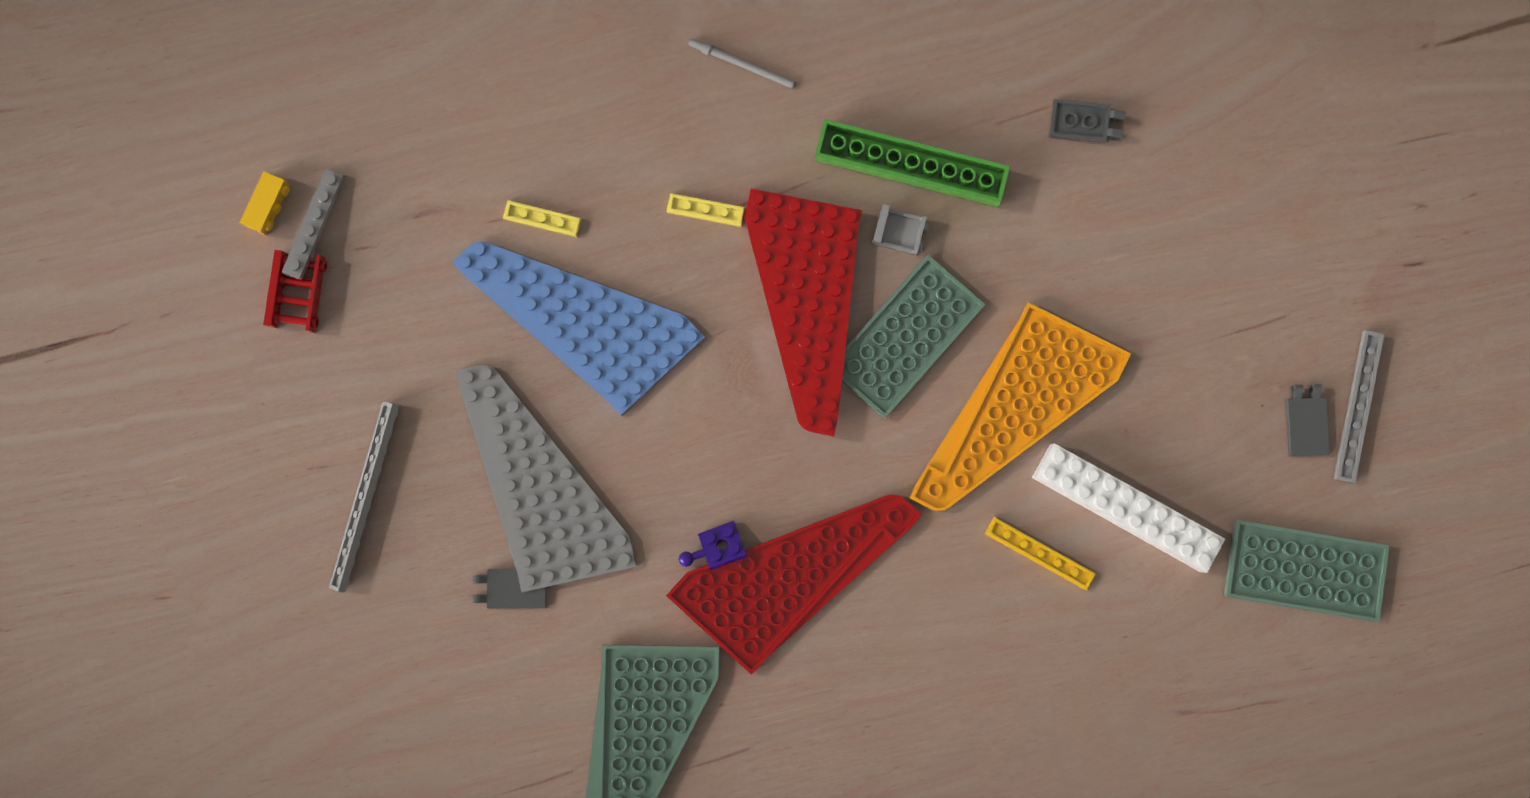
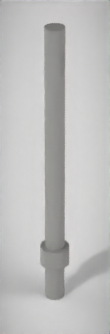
M693 38L689 40L688 45L701 50V53L711 54L792 88L795 81L712 47V44L702 43Z

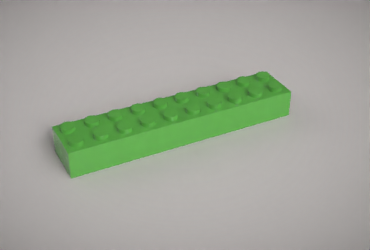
M827 119L823 123L814 160L993 207H998L1001 203L1010 166Z

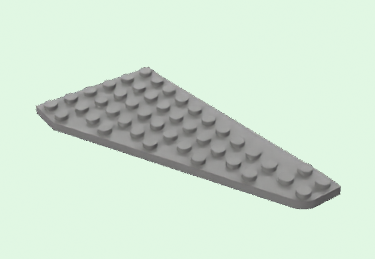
M487 365L456 370L460 391L518 573L521 592L636 567L630 536L494 368Z

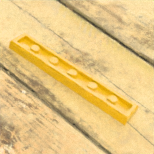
M993 517L984 533L1086 591L1096 573L996 517Z

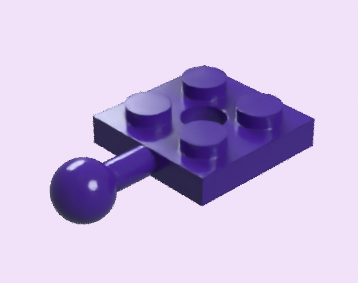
M734 521L699 533L698 536L703 549L693 553L688 551L682 552L678 560L682 566L689 567L693 564L694 560L706 556L709 568L712 571L744 559L747 555ZM720 542H727L728 545L725 549L720 550L717 548Z

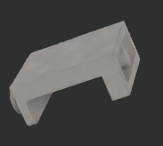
M883 204L872 244L916 256L917 252L922 251L924 240H921L922 234L926 233L929 222H926L927 216L923 215V217L893 210L890 209L889 205Z

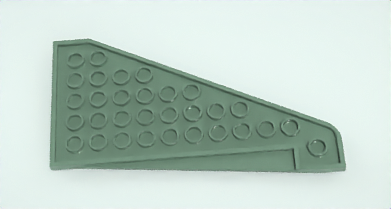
M602 645V670L586 798L658 797L719 679V646Z

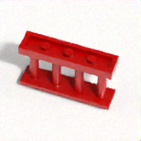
M274 250L263 325L269 328H277L280 322L306 325V331L315 333V329L319 325L317 314L323 274L327 270L326 258L316 255V260L310 261L307 267L314 269L313 280H300L286 277L282 273L288 253L282 250ZM283 286L311 288L310 299L284 296L282 294ZM282 304L308 306L307 318L281 315L279 313L280 306Z

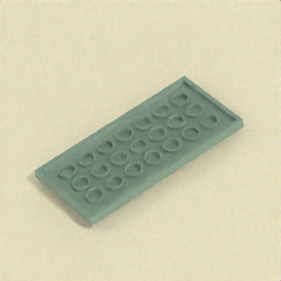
M927 255L846 346L842 382L885 419L986 304L932 257Z
M1234 520L1224 596L1380 622L1390 545Z

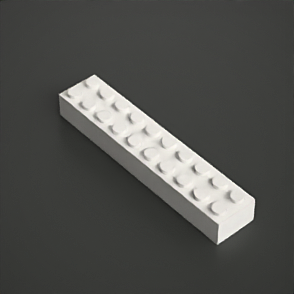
M1055 443L1049 445L1032 476L1038 482L1199 572L1207 573L1225 541V538Z

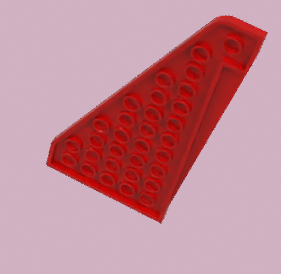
M751 188L744 218L797 420L800 426L808 432L834 437L839 414L857 236L862 210Z
M894 494L886 495L746 549L747 557L712 571L708 564L689 571L666 596L752 675L776 649L902 537L922 514L903 497Z

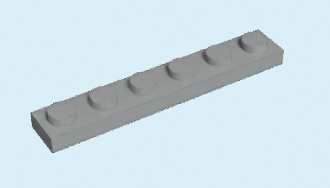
M325 169L283 267V274L302 280L345 179L343 174Z

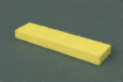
M670 193L667 213L741 227L745 207Z
M509 200L507 201L503 216L504 220L573 237L578 236L582 221L578 217Z

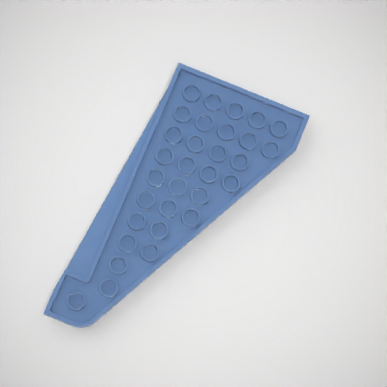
M487 242L471 244L452 262L465 277L606 399L621 416L705 339L700 331L683 314Z

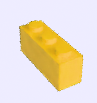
M263 171L239 223L267 235L274 226L275 216L281 211V203L284 197H287L289 194L290 184L279 177Z

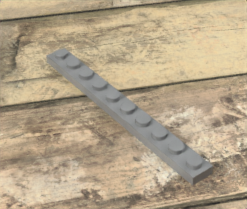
M384 401L381 405L329 588L337 592L345 593L346 587L349 585V577L355 565V556L360 547L362 532L366 527V518L371 509L372 497L376 491L377 480L382 471L384 456L387 454V445L393 433L392 428L398 416L399 405Z

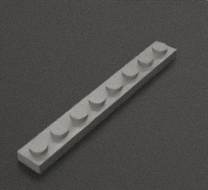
M1367 330L1362 332L1334 473L1335 480L1352 484L1356 482L1384 334Z

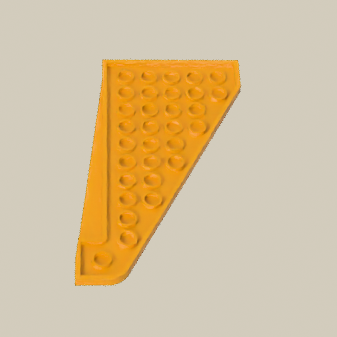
M1028 302L1015 327L921 474L909 499L933 511L948 509L1116 383L1131 353Z

